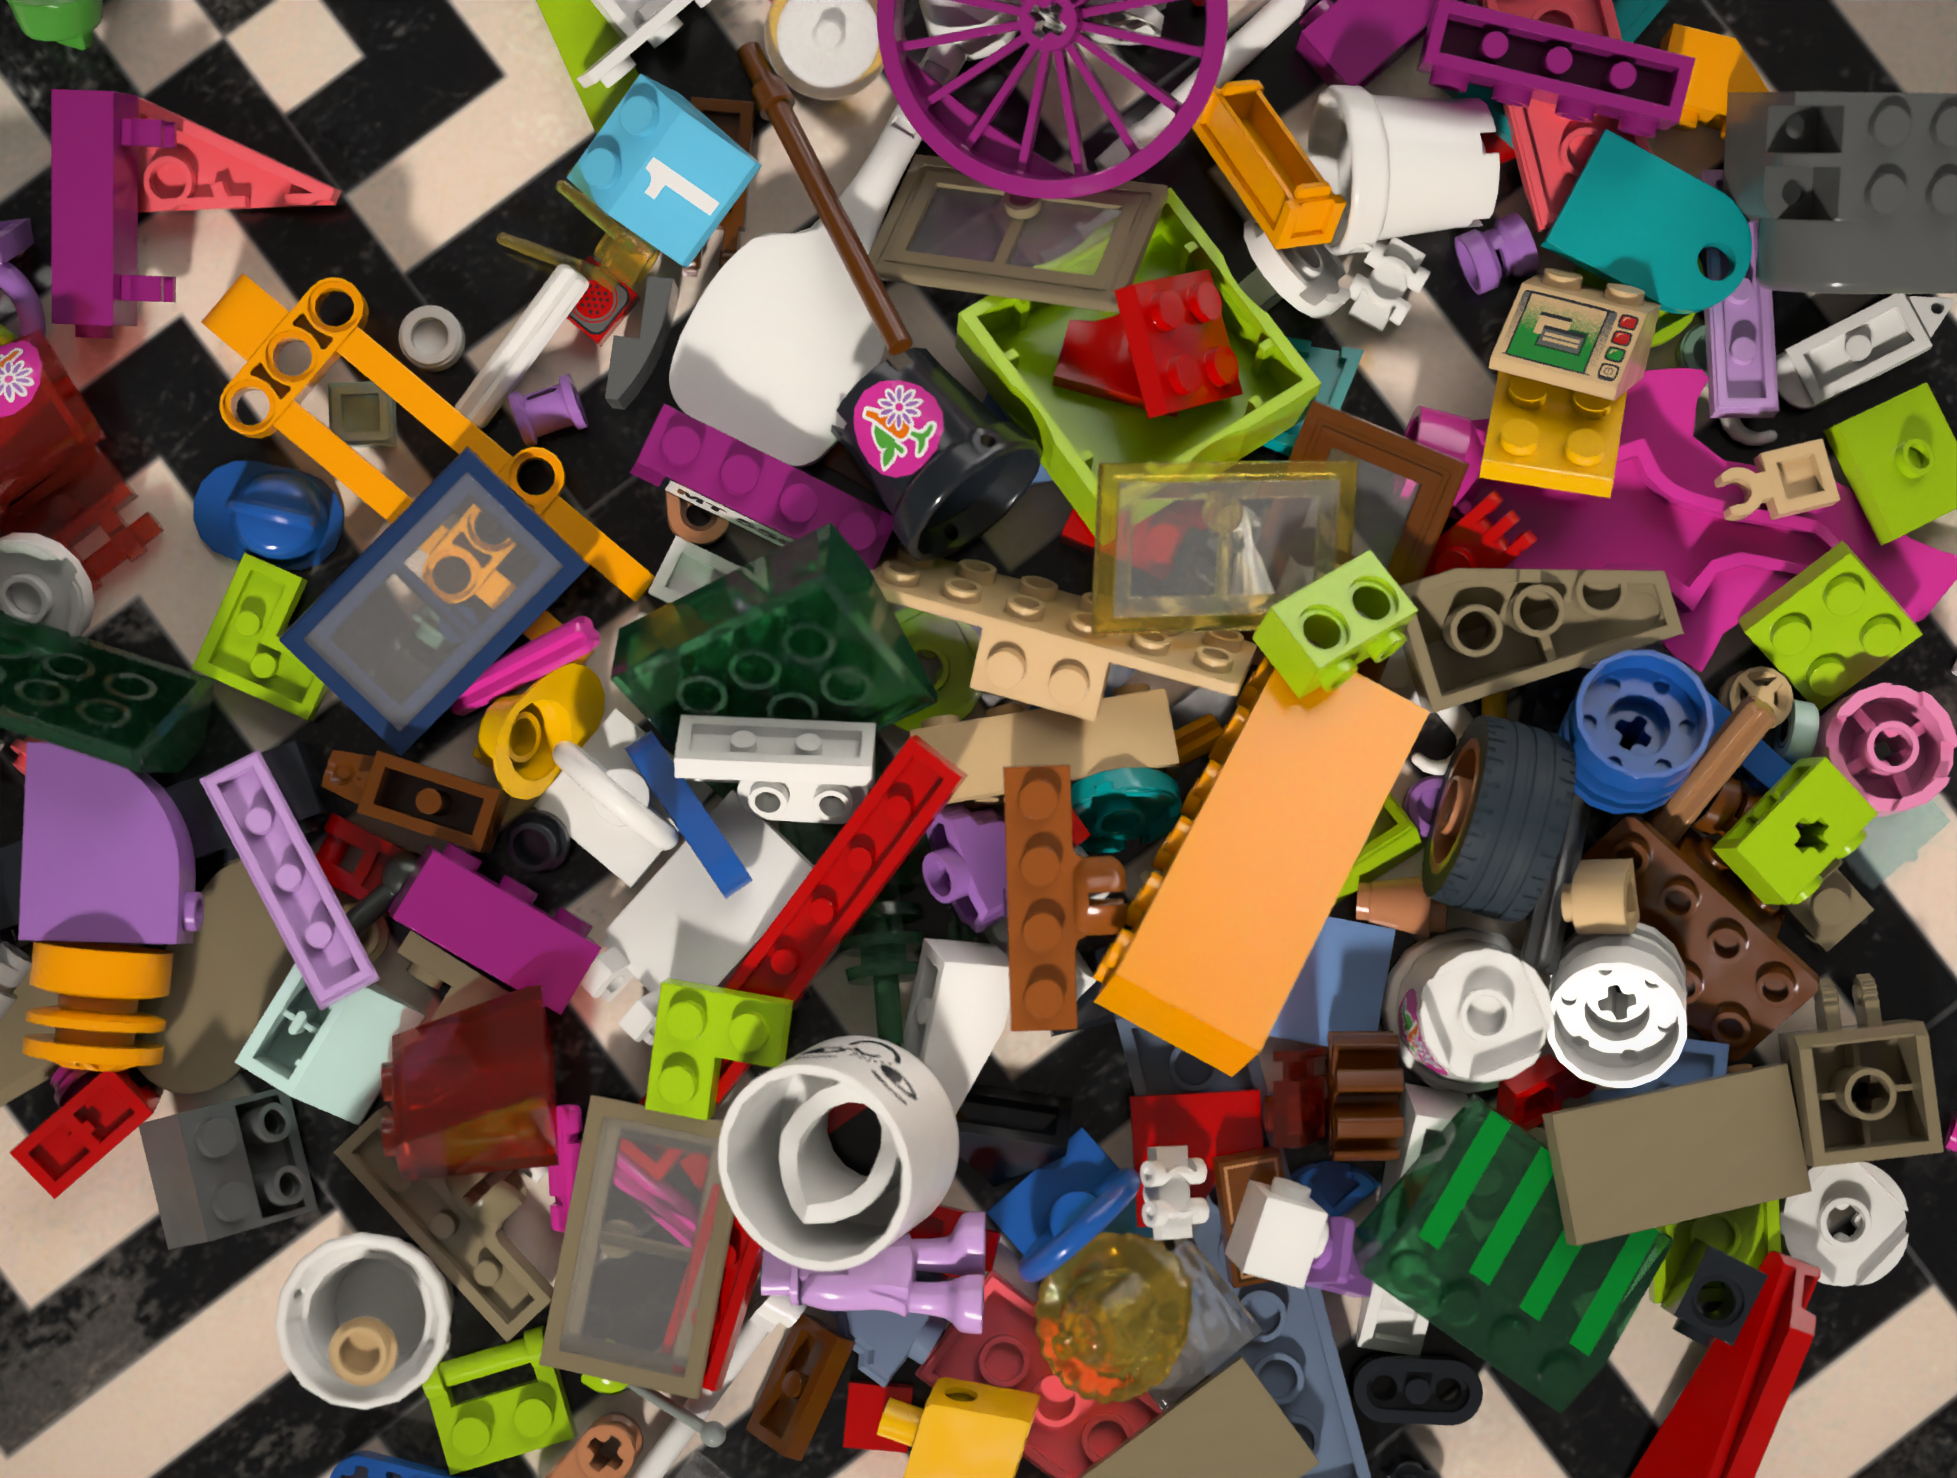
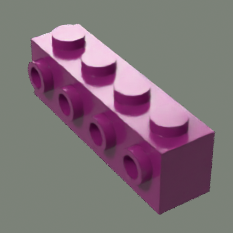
M1437 0L1431 10L1416 71L1430 74L1428 84L1440 89L1465 93L1468 84L1493 89L1491 99L1503 104L1528 108L1531 99L1556 104L1554 114L1562 118L1591 123L1594 114L1618 119L1617 129L1622 132L1654 138L1657 129L1666 131L1679 123L1696 58L1459 1Z

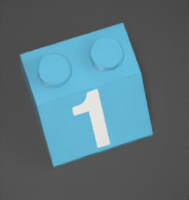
M640 73L566 178L607 215L680 265L688 268L762 165L680 93Z

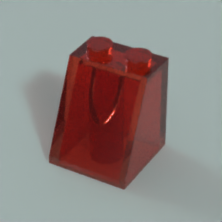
M542 985L521 988L392 1036V1062H382L381 1083L384 1100L393 1101V1117L382 1118L381 1133L385 1157H396L402 1181L559 1165L555 1057Z

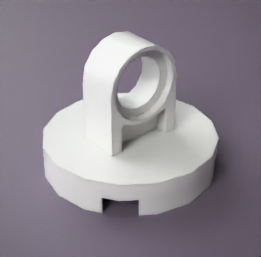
M1253 216L1244 223V239L1250 255L1258 268L1238 285L1261 309L1267 312L1284 298L1298 311L1314 319H1327L1350 298V289L1340 288L1337 282L1346 274L1344 266L1338 256L1332 255L1323 244L1276 250Z

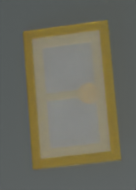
M1357 461L1099 463L1091 621L1092 634L1117 635L1257 630L1271 606L1351 561Z

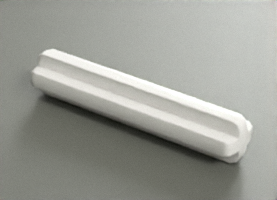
M560 264L556 267L456 403L455 409L475 426L482 429L488 425L508 398V394L513 391L589 288L588 280L580 272L566 264Z

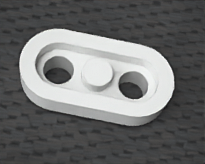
M739 781L737 793L742 806L749 813L761 819L843 824L847 823L868 795L869 786ZM826 796H836L838 798H828Z

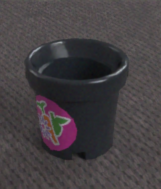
M911 348L905 351V353L914 362L913 364L907 365L898 371L887 359L874 367L855 384L836 410L846 422L844 429L831 425V432L845 447L892 513V529L906 550L916 561H936L958 552L984 535L1014 507L1036 477L1043 453L1036 441L1015 422L1001 421L943 368L926 348ZM945 534L951 535L954 540L949 539Z

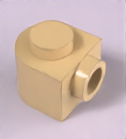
M1633 858L1581 860L1574 873L1572 883L1563 884L1561 892L1563 919L1565 922L1574 923L1578 935L1633 934L1640 919Z

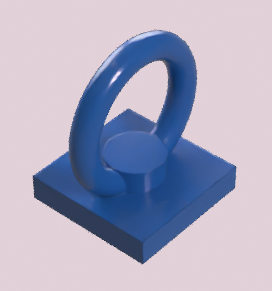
M1082 1126L1068 1137L1066 1156L1029 1172L987 1210L990 1218L1023 1254L1017 1267L1020 1278L1029 1283L1037 1282L1044 1278L1071 1309H1074L1153 1238V1227H1137L1135 1195L1141 1185L1139 1173L1132 1168L1120 1169Z

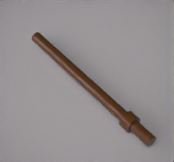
M745 43L738 49L737 57L753 86L750 96L760 116L765 120L771 121L888 352L891 355L904 353L912 346L913 341L792 109L795 105V99L783 77L774 74L759 43Z

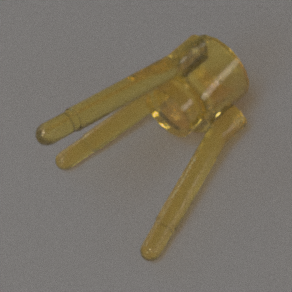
M565 180L557 183V190L605 232L594 252V255L602 260L601 267L506 233H500L497 236V242L502 246L555 266L560 264L569 265L583 276L597 281L611 292L615 291L620 282L634 290L648 275L661 252L607 215L580 189H578L580 191L578 192Z

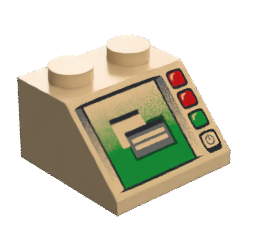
M1546 268L1544 275L1537 274L1521 284L1492 352L1489 368L1615 400L1643 379L1661 304L1644 300L1645 291L1633 286L1609 283L1606 286V290L1582 285L1583 276L1575 272Z

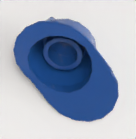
M232 461L217 467L201 482L194 498L193 520L200 538L218 554L232 560L241 561L245 552L283 570L303 571L321 564L335 551L343 534L344 512L337 494L320 478L304 471L257 461Z

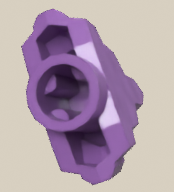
M962 803L944 807L926 831L931 852L923 860L924 880L930 893L942 903L951 902L960 920L978 933L1007 917L1004 817L992 808L971 813Z

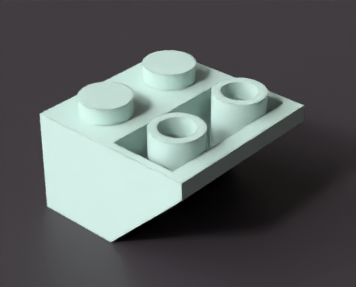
M295 963L238 1055L235 1063L295 1099L356 1125H361L426 1019L427 1014L376 983L320 1010Z

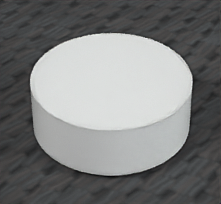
M427 305L416 308L404 318L399 329V344L403 354L416 367L425 371L436 372L451 367L459 360L465 347V334L460 322L452 313L439 306Z

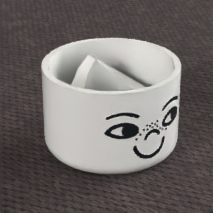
M853 1035L836 1037L820 1042L764 1073L740 1092L730 1106L720 1132L718 1145L719 1173L726 1198L733 1213L747 1233L765 1250L787 1263L804 1269L815 1271L844 1270L860 1265L879 1254L922 1222L939 1206L947 1194L957 1170L960 1145L959 1130L952 1104L944 1088L931 1070L917 1057L896 1044L876 1037ZM847 1102L863 1103L877 1114L882 1127L881 1148L869 1176L860 1175L845 1166L833 1151L827 1130L828 1113L835 1106Z

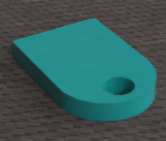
M1607 129L1599 135L1540 245L1608 283L1624 284L1645 291L1644 300L1661 304L1660 310L1674 314L1701 312L1723 301L1741 284L1748 271L1752 256V237L1749 225L1744 214L1732 199L1718 189ZM1715 247L1727 256L1729 270L1723 280H1710L1700 272L1697 261L1702 248Z

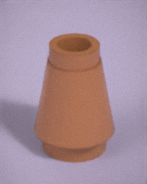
M1422 876L1378 880L1371 883L1359 882L1356 920L1369 921V923L1429 938L1430 932L1446 933L1448 906L1425 895L1424 888L1422 887Z

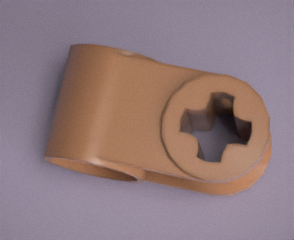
M611 1412L601 1415L591 1424L567 1456L563 1454L545 1478H624L643 1450L644 1437L641 1427L632 1417L624 1413ZM614 1436L622 1444L616 1453L607 1458L599 1450L605 1441Z

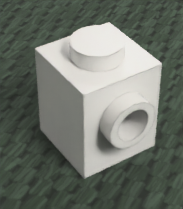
M1274 1177L1271 1185L1249 1180L1225 1254L1243 1273L1303 1289L1313 1258L1317 1259L1320 1257L1327 1243L1329 1227L1326 1219L1328 1213L1310 1198L1311 1189L1300 1183L1281 1177Z

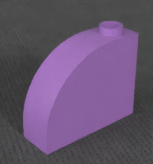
M27 742L18 940L193 944L194 931H200L203 924L204 899L201 892H195V857L188 828L174 801L163 787L140 768H124L50 743Z

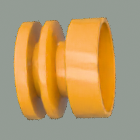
M34 941L29 985L59 993L58 1005L39 1006L26 1011L25 1021L55 1027V1033H39L24 1036L22 1054L46 1059L57 1063L61 1067L90 1071H124L135 1066L162 1064L164 1045L137 1040L135 1035L136 1033L165 1032L167 1020L150 1013L138 1011L140 999L161 998L170 994L174 952L143 946L101 942Z

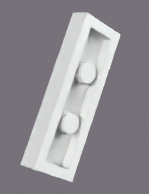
M681 715L674 757L675 778H684L686 781L722 783L763 781L869 786L870 789L875 784L876 723Z

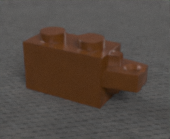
M333 750L321 784L322 787L358 804L357 813L483 853L493 852L511 797L504 790L381 751H377L375 756Z

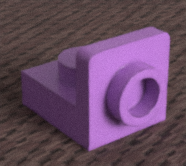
M1342 1216L1327 1217L1326 1221L1329 1227L1327 1243L1320 1257L1317 1259L1313 1258L1305 1285L1353 1298L1370 1297L1377 1233L1355 1227L1353 1219Z

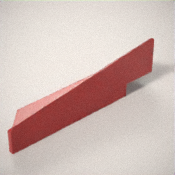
M1777 1251L1767 1253L1757 1270L1765 1273L1768 1277L1734 1345L1731 1346L1718 1338L1714 1339L1629 1478H1755L1814 1338L1816 1316L1805 1309L1820 1278L1821 1269L1819 1267Z

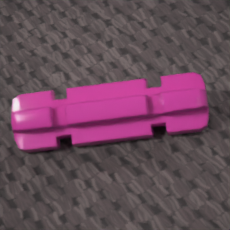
M573 1104L551 1106L545 1112L546 1135H551L552 1142L546 1144L549 1195L555 1196V1203L550 1205L551 1226L553 1230L565 1232L582 1140H578V1133L583 1131L582 1111L578 1105Z

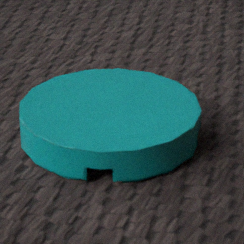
M1124 767L1102 771L1071 785V807L1091 834L1079 844L1085 852H1120L1123 849H1127L1125 840L1135 839L1140 836L1143 844L1151 843L1172 830L1183 814L1179 812L1182 804L1178 783L1167 773L1155 769Z

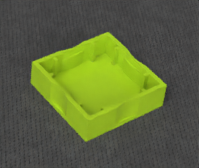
M1171 187L1168 188V198L1133 284L1210 269L1214 286L1222 300L1221 313L1230 347L1238 360V377L1243 392L1242 395L1178 411L1177 418L1161 415L1148 419L1145 409L1052 385L1069 320L1098 321L1120 313L992 295L986 296L958 313L955 348L1008 420L1018 424L1036 441L1043 453L1041 459L1042 466L1100 545H1103L1304 420L1311 402L1314 399L1316 400L1321 386L1319 379L1269 314L1255 304L1239 287L1222 253ZM1118 219L1096 231L1089 240L1069 255L1036 268L1095 276Z

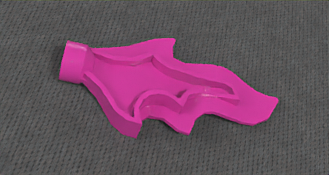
M1669 368L1647 370L1644 372L1643 379L1627 390L1615 476L1610 498L1479 478L1490 419L1470 420L1468 417L1418 405L1407 425L1405 437L1470 464L1448 515L1449 518L1458 522L1496 490L1504 500L1495 511L1486 515L1493 524L1497 523L1512 509L1521 518L1503 534L1504 537L1512 544L1519 534L1529 529L1536 535L1538 539L1503 569L1665 571L1684 633L1658 642L1671 657L1680 660L1684 665L1697 672L1703 671L1723 633L1737 625L1740 617L1841 541L1848 545L1915 622L1924 620L1957 580V555L1930 547L1909 538L1906 534L1880 546L1853 490L1837 482L1835 483L1840 501L1832 506L1771 520L1767 504L1762 503L1744 519L1738 521L1725 520L1723 512L1733 505L1743 504L1744 493L1740 487L1732 484L1716 488L1714 480L1730 468L1743 467L1753 471L1755 474L1757 469L1755 465L1723 460L1693 436L1697 399L1709 380V377L1702 369ZM1394 473L1391 490L1392 505L1412 509L1422 484Z

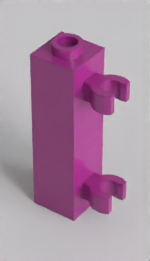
M51 89L52 324L75 325V337L115 338V326H137L138 301L176 302V277L138 275V147L177 148V122H168L160 119H138L137 95L116 91Z

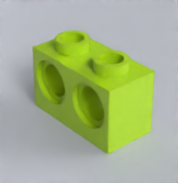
M1368 550L1271 606L1252 639L1300 699L1320 686L1326 692L1338 688L1358 670L1356 665L1369 657L1375 663H1378L1395 653L1406 642L1407 638L1403 631L1418 609L1372 551ZM1357 611L1364 613L1369 619L1363 617ZM1307 639L1316 642L1322 649L1313 646Z

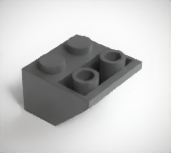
M277 1088L143 1122L139 1126L168 1250L213 1241L318 1210L291 1097Z

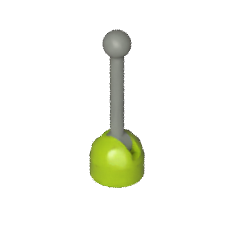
M611 1338L605 1339L607 1341L616 1342ZM584 1374L581 1376L582 1383L603 1395H617L629 1389L700 1433L702 1442L708 1447H718L726 1439V1429L720 1422H706L656 1390Z

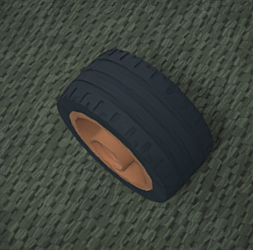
M1478 715V717L1471 721L1463 732L1462 737H1460L1450 758L1429 823L1431 826L1425 842L1422 863V887L1427 897L1447 906H1453L1460 910L1496 920L1520 922L1530 913L1552 873L1571 812L1577 763L1575 748H1573L1574 745L1570 741L1549 731L1526 726L1505 718Z

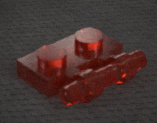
M92 444L0 515V533L3 537L11 533H38L60 542L79 559L91 581L93 593L103 586L101 579L128 559L133 563L148 552L146 544L161 534L164 528L149 511L130 525L126 523L119 511L138 498V495L102 448L95 444ZM101 526L111 540L83 560L74 549V546Z

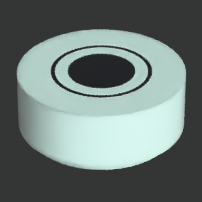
M1793 699L1791 712L1784 722L1776 726L1774 751L1788 763L1795 764L1800 758H1810L1819 730V711L1814 703Z

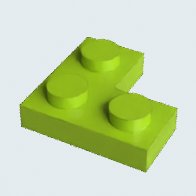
M244 552L192 669L313 722L328 687L279 641V638L287 628L308 580Z
M672 978L662 981L645 1109L709 1120L715 1114L722 1059L775 1068L785 1062L793 1000Z

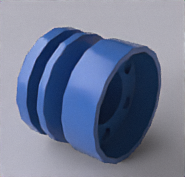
M1625 650L1601 660L1584 677L1574 700L1563 717L1557 734L1570 741L1574 745L1573 748H1575L1577 764L1574 792L1588 805L1614 815L1643 814L1664 805L1681 788L1691 773L1692 768L1697 764L1707 748L1714 727L1712 700L1700 678L1680 660L1657 651ZM1623 738L1634 743L1630 751L1619 745Z

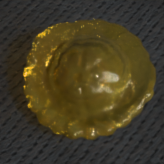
M1100 1232L1071 1259L1044 1278L1038 1290L1039 1300L1034 1307L1037 1319L1035 1333L1040 1339L1041 1356L1048 1362L1051 1372L1060 1379L1063 1387L1077 1392L1085 1400L1095 1399L1098 1403L1106 1405L1113 1401H1130L1136 1396L1144 1395L1153 1386H1158L1170 1375L1172 1366L1177 1362L1180 1353L1187 1343L1189 1321L1193 1315L1192 1282L1184 1274L1180 1258L1174 1253L1167 1251L1164 1243L1154 1240V1238H1146L1133 1233L1122 1235L1114 1232Z

